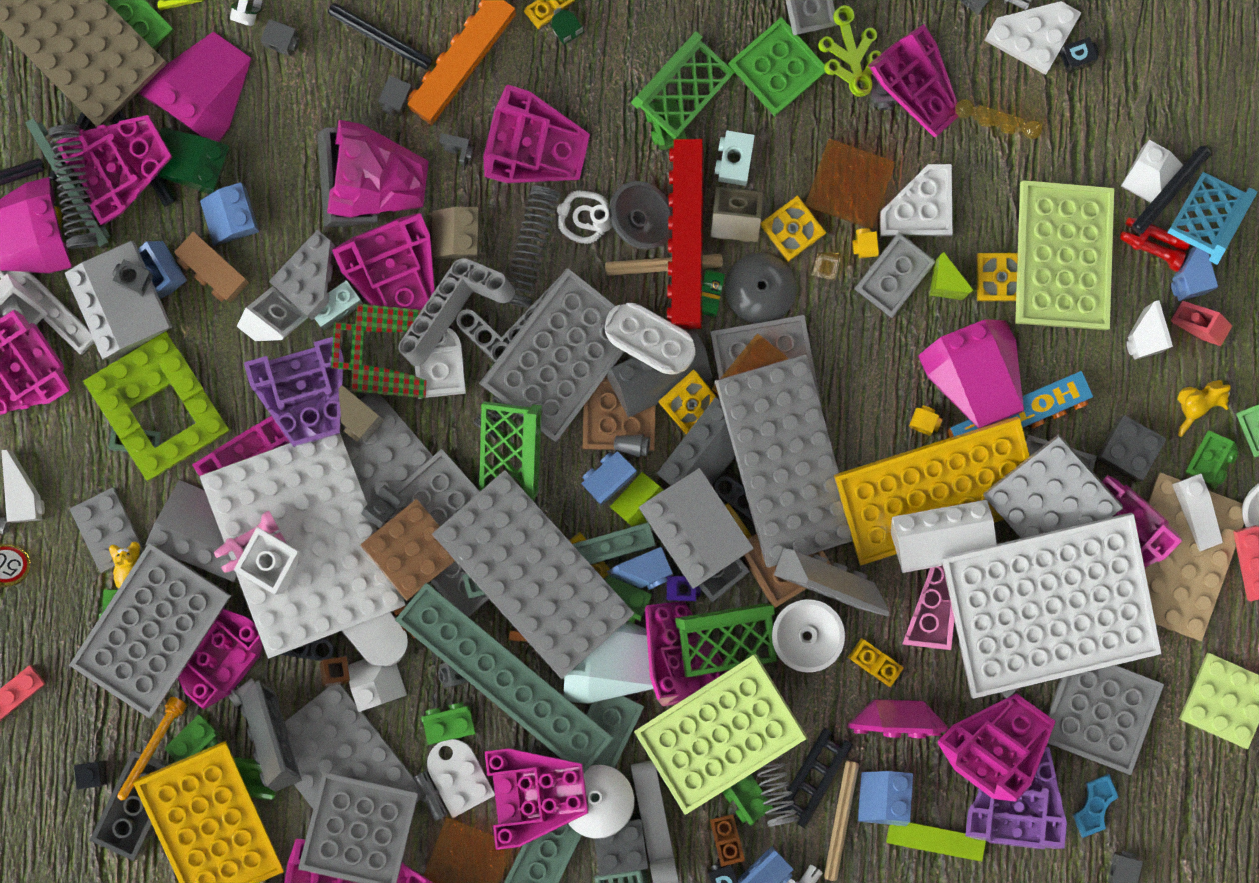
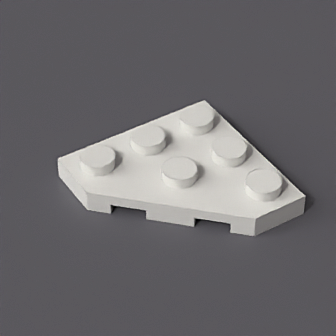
M1060 1L1002 16L996 19L985 41L1046 75L1081 12Z
M928 164L880 212V236H895L898 232L903 236H952V164Z

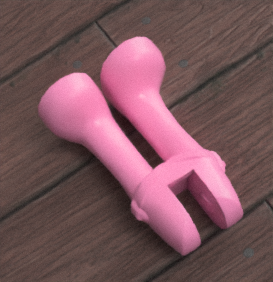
M269 510L262 514L261 522L255 528L234 539H226V542L214 551L216 558L227 555L230 551H233L237 558L221 567L224 573L234 571L244 552L243 547L248 544L257 527L270 534L279 530ZM281 532L273 535L286 543Z

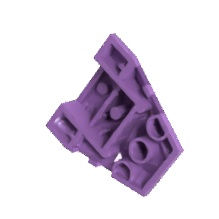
M333 337L314 342V348L269 360L265 356L244 362L251 388L260 398L293 447L340 434L339 387L343 385V369L331 368ZM340 348L339 362H344V358Z
M1046 747L1032 785L1017 801L993 799L981 789H978L976 799L968 811L966 837L1002 845L1035 849H1065L1067 821L1049 747Z

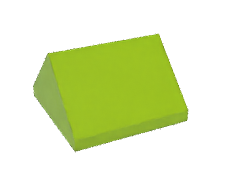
M943 252L933 265L929 296L964 300L973 289Z
M641 472L613 502L610 508L631 527L645 524L648 521L639 507L664 490L646 474Z

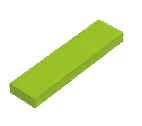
M911 822L907 826L889 825L886 843L981 862L983 860L986 840L969 838L965 836L966 833Z

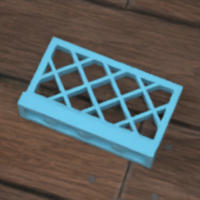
M1202 172L1168 233L1211 254L1209 261L1218 265L1258 191L1249 187L1245 193ZM1203 182L1212 185L1214 189L1206 190ZM1225 194H1230L1236 197L1237 200H1227ZM1218 195L1220 201L1213 202L1210 196ZM1195 197H1203L1206 203L1198 204ZM1217 208H1225L1228 214L1220 215ZM1210 209L1212 216H1205L1202 210ZM1195 211L1198 217L1190 218L1187 212ZM1208 222H1217L1219 228L1212 229ZM1201 223L1205 230L1197 231L1194 224ZM1187 225L1190 232H1185L1177 228V226ZM1208 236L1212 245L1203 241L1201 237Z

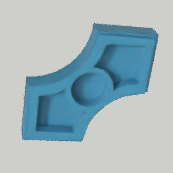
M1110 774L1086 782V801L1079 811L1072 814L1082 838L1106 829L1104 822L1105 811L1109 804L1118 798Z

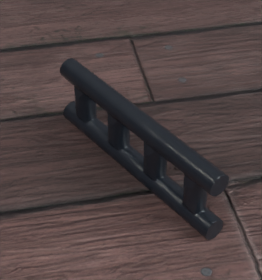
M823 728L790 785L788 791H791L792 794L782 799V801H793L799 789L812 796L808 805L804 809L794 803L776 810V812L797 811L795 815L800 817L797 824L804 829L853 746L847 740H844L842 745L830 740L829 737L832 732L826 728ZM823 747L836 754L830 766L817 760ZM811 768L824 775L817 788L805 781Z

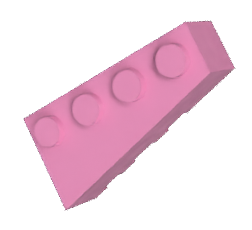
M943 566L932 567L922 589L903 645L951 650L954 615Z

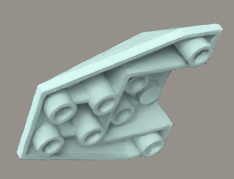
M625 622L565 676L564 697L570 702L589 704L654 689L649 673L647 630L632 622Z

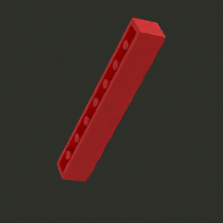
M674 139V148H669V161L673 162V170H669V184H673V193H669V207H673V215L668 216V228L672 230V238H668V253H672V261H668V276L672 275V284L667 285L668 299H672V305L667 307V321L681 329H702L704 146L702 139Z

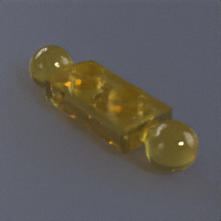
M967 99L960 100L955 107L956 114L959 117L968 118L973 116V120L978 121L979 125L984 127L996 126L1007 134L1022 131L1028 139H1036L1042 133V126L1038 121L1031 120L1025 123L1023 118L981 105L978 108L974 107L973 103Z

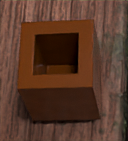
M347 656L325 659L319 663L323 687L347 684L350 681Z

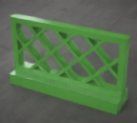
M697 31L690 36L630 102L637 109L640 107L673 139L684 130L735 73L701 41L703 37ZM698 49L706 55L707 63H695V52ZM682 67H691L692 79H681L680 69ZM696 67H707L708 79H697ZM712 68H720L726 75L723 79H713ZM677 84L678 95H666L665 85ZM681 84H693V95H682ZM697 84H709V94L698 95ZM652 100H662L663 112H655L648 104ZM667 100H678L679 112H667ZM683 100H694L695 110L693 112H684ZM668 116H679L680 127L676 131L668 124Z
M483 401L481 405L479 491L487 486L486 477L492 474L495 478L500 475L496 469L504 464L512 473L510 476L512 478L515 477L521 483V488L534 502L539 493L542 405L532 404L531 407ZM488 409L496 410L502 418L494 423L488 417ZM511 414H524V422L517 426L509 417ZM504 420L513 429L508 435H505L497 427ZM492 429L501 438L495 445L487 438V433ZM515 433L523 440V444L518 448L508 439ZM503 442L513 451L506 458L497 449ZM491 452L500 460L494 467L486 460L487 455ZM514 455L522 461V466L517 470L508 461Z
M760 603L675 618L676 628L680 630L685 677L731 670L756 654L755 652L762 642L768 646L769 657L761 658L757 655L760 662L764 664L777 661L776 651L772 642V615H775L774 605ZM765 620L766 629L760 636L753 630V627L758 621ZM737 624L742 625L746 629L739 640L730 633ZM714 628H718L723 632L717 643L708 638ZM696 632L701 636L694 648L688 644L687 633ZM749 633L758 638L752 649L743 644ZM727 637L736 642L729 654L721 648ZM705 640L714 646L707 658L698 652ZM740 646L748 652L746 658L741 662L733 658ZM719 650L726 658L721 665L716 666L711 662V659ZM696 654L704 662L699 669L691 670L690 661Z

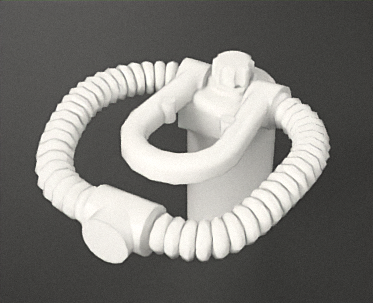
M581 190L573 191L566 196L564 203L558 205L557 213L560 215L558 218L559 229H561L560 231L564 236L569 237L573 241L581 244L594 243L601 235H604L606 231L613 227L608 200L600 194ZM577 197H589V199H595L602 204L594 207L582 205L575 209L573 213V221L576 226L596 231L592 236H578L565 226V219L571 207L570 203ZM584 210L589 211L593 225L579 222L578 214Z

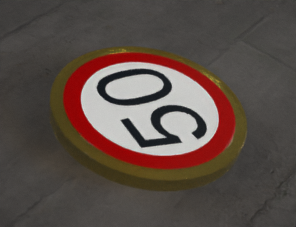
M1 544L0 587L15 586L28 576L30 559L27 553L20 547L11 544Z

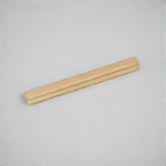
M721 254L703 255L702 269L722 267L723 258ZM672 257L607 262L605 264L606 275L668 271V261H672Z
M854 761L845 762L824 872V878L830 881H836L838 877L859 764Z

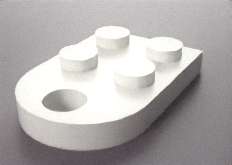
M450 328L447 329L442 341L437 344L425 363L415 366L416 377L427 381L426 398L466 394L462 347L459 337Z
M450 739L434 746L428 756L427 768L452 818L495 796L489 780L469 745L457 739ZM449 746L452 749L453 755L449 760H444L440 757L439 751L441 747Z

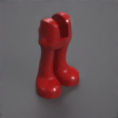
M1128 217L1125 224L1132 228V224L1137 218ZM1153 224L1143 234H1140V237L1128 232H1121L1120 239L1132 246L1133 249L1149 252L1165 260L1169 268L1175 272H1178L1186 256L1185 251L1190 245L1169 234L1167 230ZM1148 237L1161 240L1179 250H1172L1149 241Z

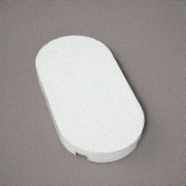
M636 303L615 306L607 315L605 322L606 336L619 349L665 374L681 373L692 364L695 356L693 339L689 333L680 327L671 324V322Z
M391 612L342 630L364 659L376 666L386 667L398 663L405 655L408 645L406 632L395 621L396 618Z

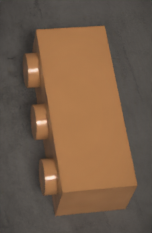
M194 232L174 252L179 257L176 261L185 270L189 268L196 272L194 278L203 286L208 283L214 289L211 293L221 302L225 299L231 303L249 284L240 273Z

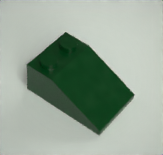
M162 127L159 134L171 153L172 158L156 176L207 194L215 192L230 154V146L205 137Z

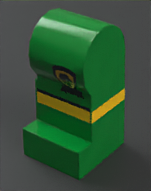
M706 270L702 286V315L716 318L725 274Z

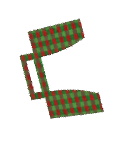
M357 304L356 324L334 322L331 368L353 370L352 392L426 398V380L395 370L361 365L364 331L407 332L421 310ZM341 330L353 331L351 363L339 362Z

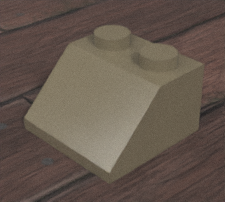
M716 187L710 237L741 240L743 242H758L763 192Z
M451 207L433 211L432 258L479 259V208Z
M341 385L339 387L341 423L346 426L344 432L357 442L360 439L367 442L384 420Z

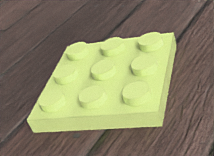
M1207 653L1179 719L1248 749L1259 724V675Z

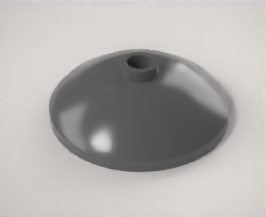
M632 181L622 185L613 194L609 206L610 219L615 231L625 242L639 249L650 250L658 248L668 241V238L672 235V230L668 228V216L673 215V208L669 207V200L661 190L646 182Z
M767 253L750 254L740 259L731 268L725 284L726 298L731 309L745 321L756 324L778 320L789 311L795 300L796 280L790 267L780 258ZM759 282H764L766 284V288L764 290H760L757 287V284Z

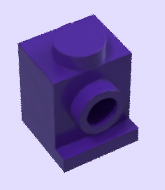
M667 576L666 601H696V596L701 595V588L697 586L693 589L685 576ZM682 584L688 587V592L685 594L679 591V586Z

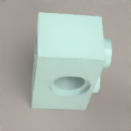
M726 131V136L720 138L718 151H722L723 154L722 160H717L715 174H719L718 182L746 186L755 135ZM731 153H736L740 156V161L732 163L728 160L727 156Z
M347 280L328 293L329 303L315 317V320L324 331L334 325V322L337 323L357 309V304H363Z

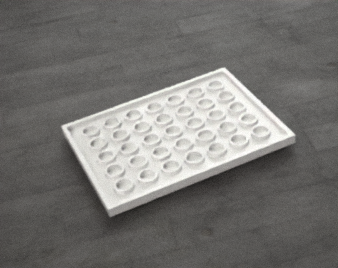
M341 434L296 447L289 443L200 476L224 543L226 539H234L260 524L262 514L269 510L279 528L278 531L271 533V535L281 532L286 543L300 551L296 573L283 594L274 595L236 572L268 659L405 606L402 595L360 546L377 529L375 524L361 514L367 506V502ZM233 551L228 553L231 560L237 559Z
M1133 513L941 557L970 695L973 699L1161 654Z

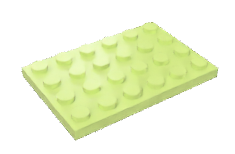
M1025 180L1020 182L1015 324L1095 330L1110 329L1114 188Z
M756 654L634 731L685 815L808 738Z

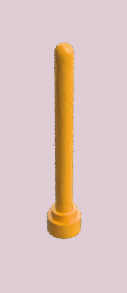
M176 697L169 698L165 705L166 714L118 793L120 800H125L134 787L133 782L142 774L174 718L176 719L184 713L187 705L182 700Z

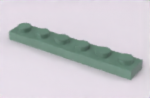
M32 118L25 123L52 169L56 172V170L60 169L54 166L58 160H54L53 156L57 153L51 150L56 145L49 144L45 137L49 133L42 122L37 123ZM61 163L56 164L58 166H68L66 163L63 165ZM64 169L57 173L71 174L72 171L70 169ZM68 176V177H65V178H62V179H59V180H60V181H72V180L70 179V177H72V176ZM78 183L77 185L68 184L63 187L64 189H75L81 186ZM84 191L67 193L69 197L85 195ZM82 198L72 199L73 204L85 203ZM90 205L76 206L78 212L92 210ZM94 212L80 214L82 219L94 218V220L84 222L87 226H95V228H89L91 233H96L94 236L97 237L99 247L103 249L110 244L107 239L110 238V235L104 225L99 227L95 220Z

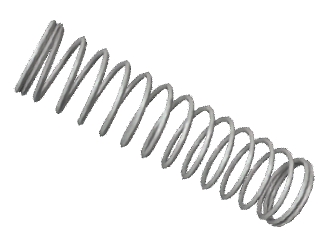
M785 763L764 765L763 767H777L757 774L758 777L777 776L761 782L759 786L781 785L762 792V796L784 794L763 803V805L785 804L770 809L765 814L789 813L769 820L767 822L768 827L798 821L797 816L785 818L797 812L795 810L772 812L794 804V801L769 803L791 795V791L768 793L788 786L790 783L764 784L787 776L788 773L786 772L764 774L784 767Z

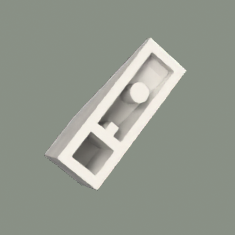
M1 450L7 522L18 523L42 520V514L45 513L43 500H40V495L13 451Z
M1202 474L1172 484L1199 551L1223 543L1211 496Z

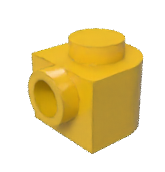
M870 228L856 230V240H852L853 253L858 254L859 259L878 256L877 232H871Z
M922 405L921 408L915 409L909 427L931 436L933 431L938 432L943 419L935 414L934 409Z

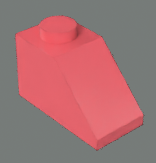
M1185 301L1181 302L1171 319L1172 323L1199 339L1219 346L1223 344L1232 328V325L1220 312Z

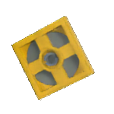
M798 195L760 223L761 228L787 262L826 234L825 230Z
M977 253V301H1016L1018 253Z
M692 370L662 397L658 403L687 435L717 396L699 374Z

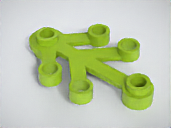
M843 5L835 10L833 19L841 28L846 50L834 43V40L829 36L822 38L818 43V47L822 52L830 51L850 65L852 73L841 67L837 60L831 59L825 64L824 70L827 74H836L848 82L850 91L855 96L863 97L872 90V80L870 77L873 73L868 67L873 61L872 55L878 57L882 53L877 50L872 51L867 56L868 64L862 72L860 62L870 44L876 40L877 32L873 28L864 30L861 34L862 40L856 49L850 26L854 19V12L849 6ZM839 14L844 15L845 21L840 19ZM867 32L872 35V39L867 38ZM824 41L829 43V48L824 46ZM830 64L835 66V71L830 69ZM857 82L863 85L862 89L857 86Z

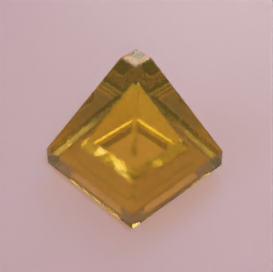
M818 252L812 275L835 281L841 253Z

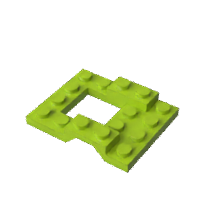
M166 331L83 380V383L147 482L230 432ZM172 385L195 421V424L154 448L131 412V409Z

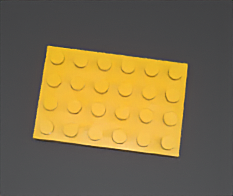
M226 741L140 777L133 782L179 883H260L284 872Z

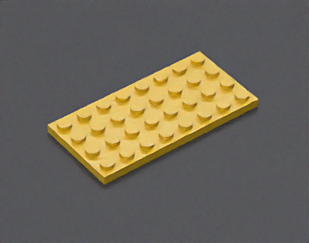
M1013 417L835 474V482L860 566L897 554L891 535L892 517L986 500L983 496L985 491L1030 457L1020 418ZM988 502L994 523L1004 520Z

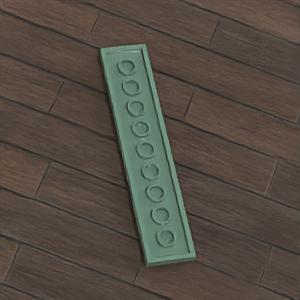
M425 583L395 619L396 622L562 760L583 764L584 773L613 739L611 735L429 584Z
M624 696L591 704L587 716L613 737L592 765H606L615 768L644 706ZM598 794L593 795L591 801H599L600 796ZM566 824L523 845L504 883H559L582 835L577 833L569 824Z

